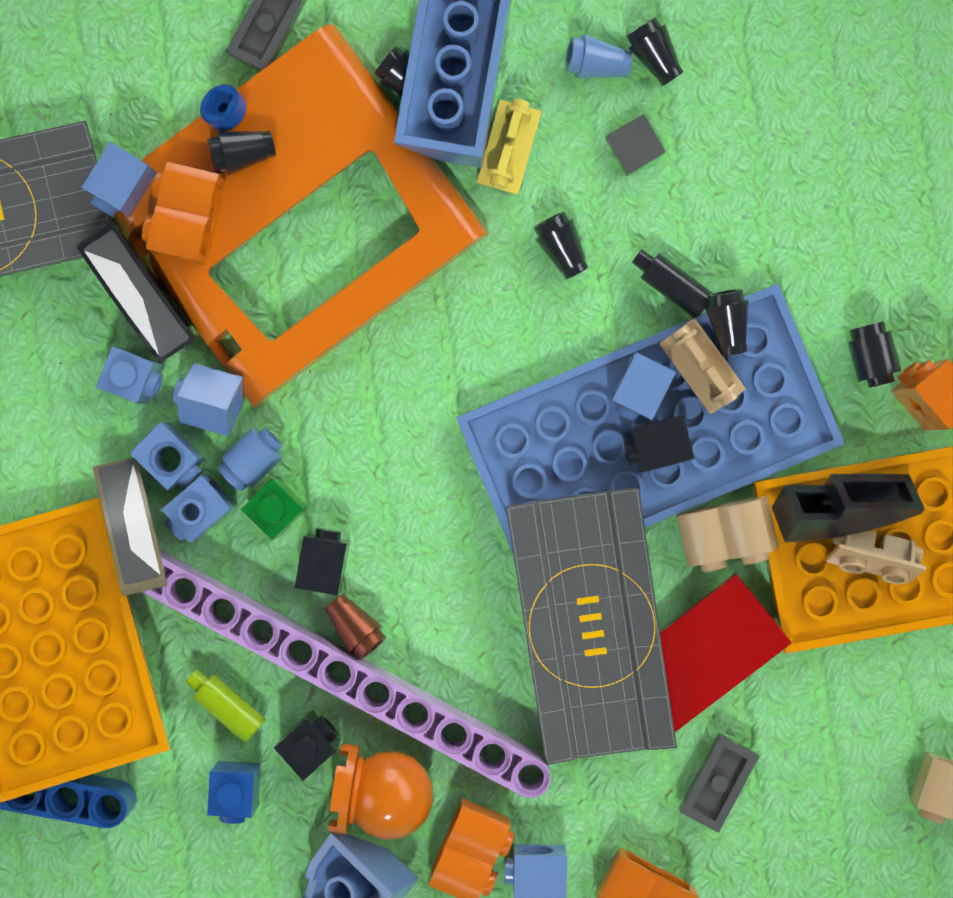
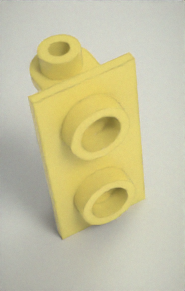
M514 98L511 103L500 99L477 184L516 195L519 194L542 111L529 108L530 103L525 100Z

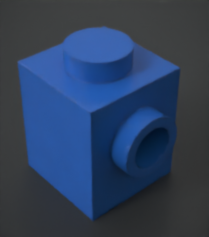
M218 761L209 774L207 816H219L220 822L229 824L243 823L245 818H252L259 806L261 763Z

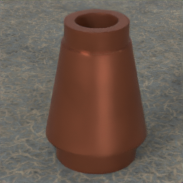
M345 594L337 597L324 610L328 614L348 653H354L359 660L369 655L386 639V636L381 631L383 626L352 600H349Z

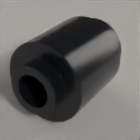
M884 321L849 330L852 341H849L848 345L858 382L867 380L869 388L895 382L893 373L901 371L892 332L886 331Z

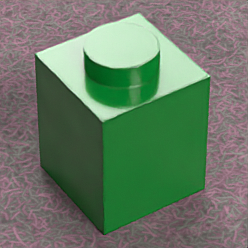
M279 477L271 478L241 510L271 540H275L309 506Z

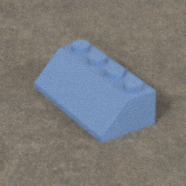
M419 0L394 139L395 145L439 161L478 168L483 167L512 0Z

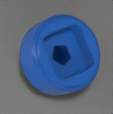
M221 84L215 86L207 92L201 102V117L216 131L224 132L231 130L244 118L247 109L246 100L231 85Z

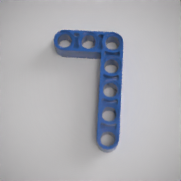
M88 775L36 791L35 797L23 795L1 802L0 809L94 827L113 828L118 826L134 810L137 798L134 788L125 781ZM63 787H69L77 793L78 805H71L63 799ZM104 796H115L121 803V812L114 813L109 811L104 804Z

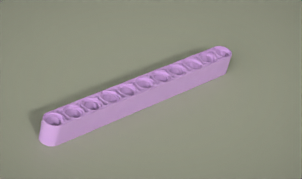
M159 549L167 586L143 591L144 594L521 796L535 798L544 794L549 788L551 782L549 765H546L545 757L538 751L364 658L359 660L354 653L349 654L346 648ZM181 578H187L194 583L196 594L193 600L183 599L178 594L177 584ZM218 599H226L232 603L235 610L232 620H222L217 616L215 604ZM262 619L271 624L273 628L271 640H259L254 635L252 627L255 620ZM295 640H302L308 643L312 649L311 659L307 661L295 659L291 654V643ZM333 661L344 662L350 669V678L346 681L334 680L328 672L329 664ZM378 681L386 685L389 690V697L380 702L370 699L366 693V686L371 682ZM413 702L421 703L427 709L428 716L420 722L410 721L404 714L406 705ZM450 723H457L464 727L466 736L459 742H450L444 738L442 729ZM488 744H496L503 748L505 753L501 760L491 763L481 757L480 751ZM531 764L538 766L543 772L539 780L527 783L520 779L518 774L524 766Z

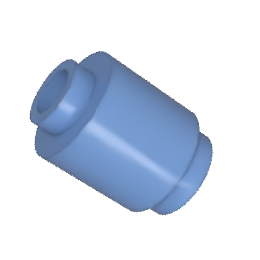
M252 427L222 456L224 461L218 466V469L223 477L239 491H243L247 486L254 487L283 458L279 451L283 445L267 428L259 431Z

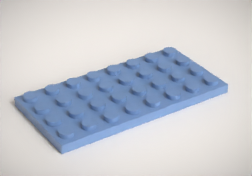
M778 283L744 297V299H749L746 338L748 351L741 354L723 356V358L746 390L741 392L734 401L726 406H722L711 415L659 345V343L691 321L688 320L456 417L512 553L513 548L506 506L639 487L644 527H647L845 444ZM707 313L696 317L695 319L721 353ZM636 352L676 372L653 420L647 421L641 418L639 424H635L615 414L618 406L609 402L632 354ZM676 416H684L695 459L643 473L638 471L637 464L629 465L623 446V440L630 439L628 429Z

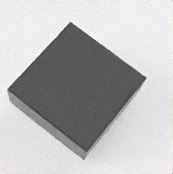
M644 114L607 135L605 138L626 176L665 153L663 146Z

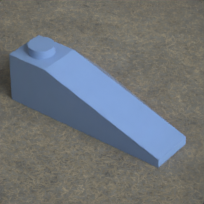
M330 833L309 863L305 876L309 880L303 898H405L419 878L388 848L348 834Z

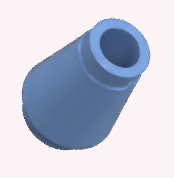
M583 34L581 38L572 37L570 39L566 54L565 70L566 72L575 73L576 78L619 76L626 78L631 68L632 52Z

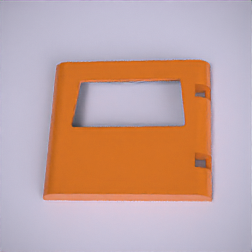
M329 24L316 30L236 89L246 100V113L236 127L224 132H262L270 130L276 156L229 176L227 172L218 173L225 180L205 265L156 255L146 249V243L142 240L140 234H142L143 224L147 215H153L157 206V198H153L152 195L154 179L131 217H128L119 210L112 217L227 373L243 377L244 396L253 408L267 400L489 235L488 231L433 158L394 144L399 111L334 24ZM200 116L141 161L149 165L157 173L164 171L167 162L215 173L208 138L217 137V132L220 131L213 129ZM373 152L419 227L418 233L275 340H269L212 279L210 270L366 153ZM228 334L233 336L242 349L232 359L219 343Z

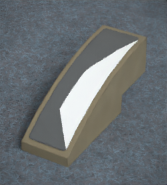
M131 458L93 466L122 596L167 586L137 460Z

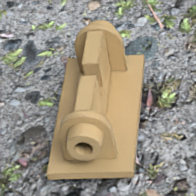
M695 318L659 343L710 415L722 406H726L734 401L741 392L746 390Z
M871 530L832 538V543L838 544V546L826 557V562L839 565V568L845 572L854 574L868 572L880 575L884 581L892 584L911 583L926 570V565L920 564L924 549L918 547L916 541L884 534L882 536L881 548L874 547L876 532Z

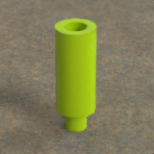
M196 669L185 681L197 692L193 699L244 743L248 741L266 720L215 674L208 679Z

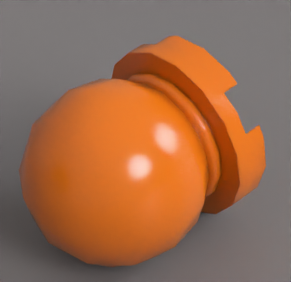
M342 743L340 755L348 757L346 765L336 766L330 811L339 812L338 821H329L328 831L346 835L349 824L353 825L356 822L366 834L382 840L401 839L416 832L428 818L433 804V784L425 767L414 757L398 751L377 752L364 760L363 756L359 757V745Z

